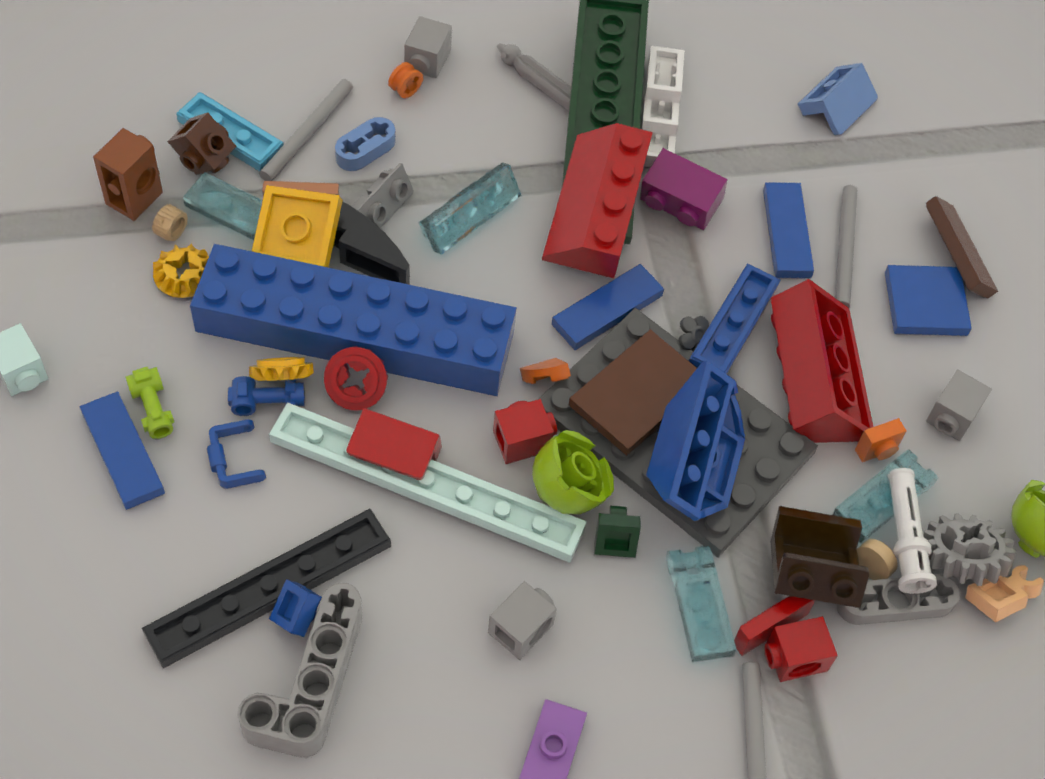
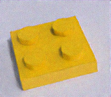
M266 185L252 252L329 268L343 202L340 195Z

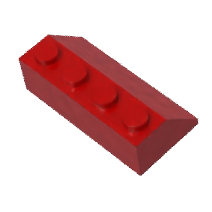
M615 123L577 135L542 255L543 261L615 279L653 132Z
M807 279L771 297L773 310L771 322L777 333L779 345L776 351L782 363L784 373L782 386L788 396L790 408L788 420L790 425L793 426L794 431L806 436L814 443L859 442L864 430L873 427L850 309L816 283Z

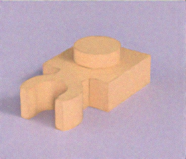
M1025 565L1017 566L1012 570L1010 577L999 576L998 582L995 584L985 578L983 579L982 586H977L975 583L968 585L965 599L996 623L1026 608L1028 599L1036 598L1041 594L1044 579L1040 577L1033 581H1027L1028 567Z

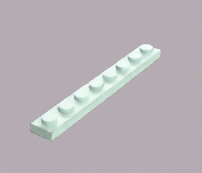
M288 402L269 433L271 443L569 563L586 528L587 521L570 514H562L550 506L434 460L430 461L424 478L417 480L349 456L346 448L354 428Z

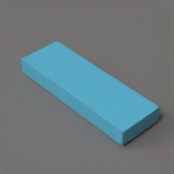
M201 92L176 113L178 122L184 125L190 118L208 112L216 122L225 127L229 138L236 145L230 154L259 172L284 145L281 140Z

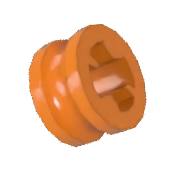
M404 62L393 70L389 77L388 85L392 90L397 91L402 98H408L414 95L422 85L423 74L416 70L411 63Z

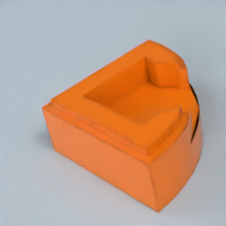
M552 358L520 368L522 380L530 384H536V381L548 377L551 378L552 382L568 379L571 376L568 363L558 358Z

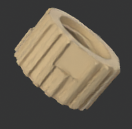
M166 204L154 217L153 233L167 241L173 242L177 240L187 225V213L171 204Z

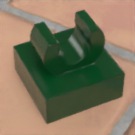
M610 505V514H598L594 555L636 558L641 529L640 516L627 515V507Z

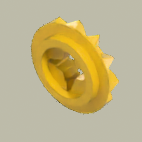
M191 243L187 248H180L175 244L173 250L169 252L161 251L158 261L153 262V279L156 286L163 293L172 297L187 298L194 296L209 258L206 250H198ZM185 262H188L190 269L185 270L181 274L180 279H178L176 268H181Z
M305 357L256 360L257 365L249 366V377L258 381L302 379L314 373L313 363L305 362Z

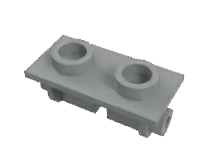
M399 163L394 169L382 171L379 178L368 188L367 193L369 196L362 195L351 205L354 209L368 217L379 228L386 223L414 192L403 164Z

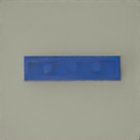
M747 263L692 353L689 362L698 368L702 362L708 360L728 374L781 280Z

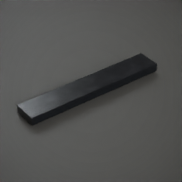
M369 508L142 627V631L164 669L272 611L286 579L300 583L311 590L390 548L391 540Z

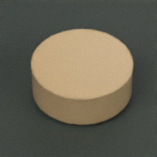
M868 539L857 548L859 566H865L869 569V578L872 580L888 579L897 570V559L893 551L885 543L876 539Z

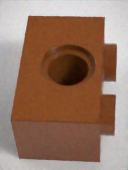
M122 128L93 156L105 204L135 221L163 193L153 144L146 137L135 135Z

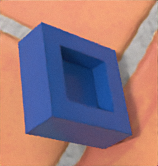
M286 579L269 619L289 633L305 637L310 623L316 616L317 607L322 597L302 584Z

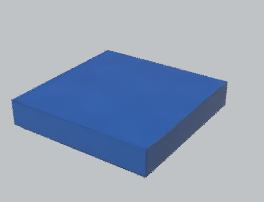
M887 266L885 279L894 334L969 335L972 327L963 279L957 267Z

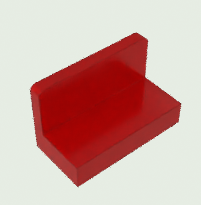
M363 408L346 451L349 456L417 480H422L431 459L437 461L442 444L440 434Z

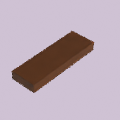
M938 196L926 202V208L966 286L970 291L984 298H990L998 290L956 209L952 204Z

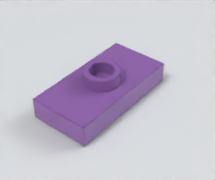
M545 699L519 779H567L587 712Z

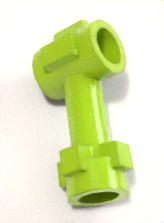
M147 366L133 370V374L125 376L132 399L138 397L142 399L147 417L141 419L144 431H148L149 436L153 439H160L170 435L173 432L172 424L175 422L171 410L163 412L157 395L158 391L164 390L157 367L148 369Z

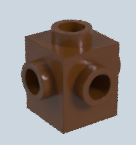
M208 112L190 118L167 141L180 156L181 163L196 175L209 171L214 174L223 169L230 161L227 156L236 147L229 138L225 127L216 122Z

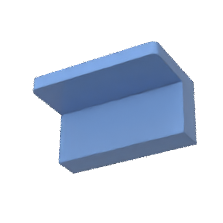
M863 63L836 67L798 103V106L803 116L823 113L833 134L841 135L878 99V95Z

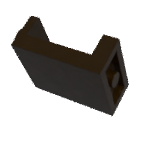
M779 506L770 540L774 593L860 608L869 579V569L865 566H859L856 550L862 531L861 520Z

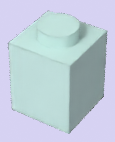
M21 323L0 332V377L11 396L22 391L32 390L39 383L48 380L41 357Z

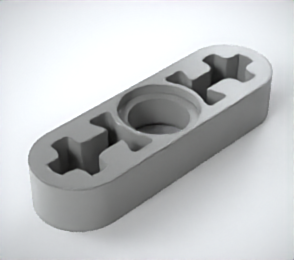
M935 574L937 586L934 589L937 590L939 595H946L944 602L940 603L939 598L936 596L927 597L933 590L919 594L902 592L908 598L909 606L900 609L894 607L887 597V593L890 591H900L898 588V580L900 578L868 580L862 603H869L865 605L863 610L837 604V610L845 621L854 625L944 617L958 603L960 591L957 584L951 578H944L941 574ZM876 594H878L877 601L872 602ZM920 597H925L919 605Z

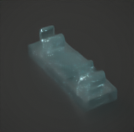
M502 162L479 180L474 181L453 196L447 203L433 211L432 214L418 222L423 236L429 239L434 252L442 255L522 196L511 165Z

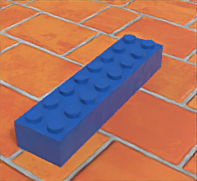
M219 244L213 245L190 304L195 332L324 360H330L334 354L345 348L361 347L372 350L374 354L383 360L386 373L497 397L514 335L517 307Z

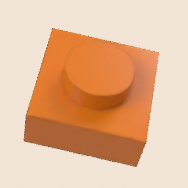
M899 418L864 430L855 451L862 463L876 457L878 460L887 459L899 450L898 446L907 430Z

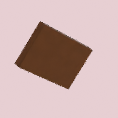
M650 329L569 398L568 405L627 456L660 427L666 406L697 368Z

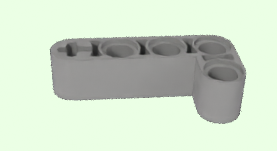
M337 583L331 585L323 594L289 699L265 693H255L242 701L238 709V718L243 736L248 743L256 747L304 758L313 756L321 750L362 622L361 597L359 591L354 586L348 583ZM342 606H347L343 609L340 618L341 625L336 623L335 612H340ZM328 643L340 646V649L333 654H324L319 651L323 645ZM315 683H322L328 687L323 694L318 696L310 695L306 692L307 688ZM260 713L268 714L272 717L266 725L261 727H254L249 724L251 718ZM302 724H309L315 728L314 732L305 738H298L292 734L293 730Z

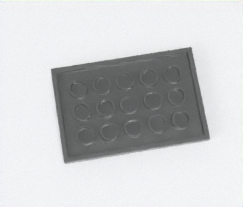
M634 308L570 369L571 376L568 379L557 381L539 399H541L546 413L552 412L557 429L560 432L565 430L578 432L591 440L595 445L591 451L598 460L605 457L615 476L719 558L815 454L818 445L806 436L794 431L792 425L737 385L738 393L735 396L741 409L745 442L728 508L693 521L663 501L646 475L660 427L626 456L568 405L569 398L650 329L689 361L693 353L691 349H683L678 339Z

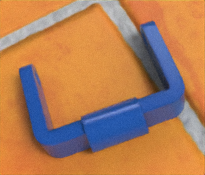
M247 419L216 425L209 430L211 445L207 447L210 468L212 472L217 473L218 481L222 488L228 489L266 479L265 471L261 469L226 476L225 472L227 469L223 445L219 443L218 438L252 431L254 429L253 420Z

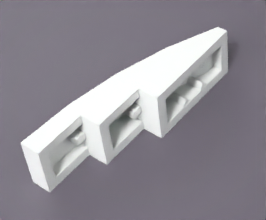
M658 46L650 47L641 129L653 132L644 165L646 167L652 166L663 148L675 153L685 50Z

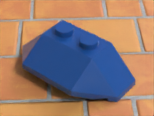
M708 360L699 365L666 406L646 474L663 501L693 521L728 508L745 442L741 409L735 396L738 393L737 383Z

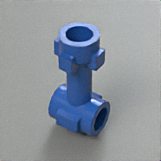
M240 376L232 380V387H228V405L231 406L232 413L239 416H249L255 413L256 404H287L288 402L296 406H305L304 382L296 383V379L286 380L285 387L256 388V381L253 378Z

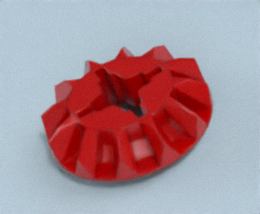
M356 346L345 348L334 354L326 365L324 372L325 389L330 398L337 405L345 409L357 411L363 410V408L367 409L376 404L385 393L388 375L383 360L370 349ZM353 367L356 372L369 369L370 372L362 380L364 384L362 389L357 384L349 385L346 388L342 386L351 377L350 368Z

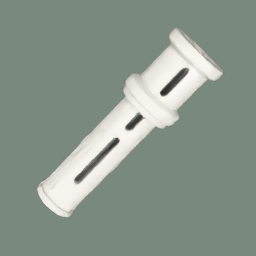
M909 468L894 469L887 476L890 484L898 541L893 548V553L896 559L899 560L901 572L898 588L900 591L909 594L925 593L936 588L937 579L935 575L931 574L929 562L932 547L923 536L915 487V474Z

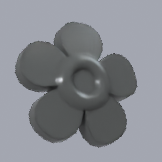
M687 316L680 321V328L685 332V334L679 337V343L683 349H692L694 352L709 327V322L705 317L698 316L693 319Z

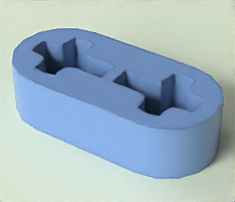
M374 117L339 138L335 144V156L338 166L347 171H357L390 151L396 142L395 125L387 118Z

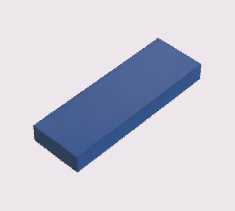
M765 182L763 195L775 277L812 278L814 266L801 183Z
M640 263L553 316L551 325L574 350H577L619 324L634 308L641 310L662 297L664 288Z
M114 392L79 406L125 509L128 510L165 494L163 485L119 392Z

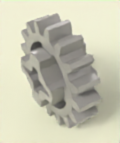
M959 513L954 514L953 520L942 515L939 517L938 523L930 521L928 529L924 531L923 535L932 547V553L929 556L931 569L942 568L944 570L942 577L949 578L952 576L958 578L961 584H964L967 579H973L977 586H982L983 579L985 578L995 584L998 582L999 576H1008L1016 554V550L1013 549L1014 540L1005 538L1006 530L992 529L993 522L990 520L984 522L978 520L975 515H971L969 520H965Z

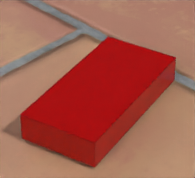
M793 596L786 597L741 625L734 639V647L741 656L745 655L766 642L774 627L794 623L807 616L816 600Z

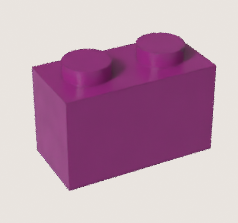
M663 148L642 180L640 200L644 201L654 210H663L677 217L681 223L687 226H695L704 231L724 199L728 179Z

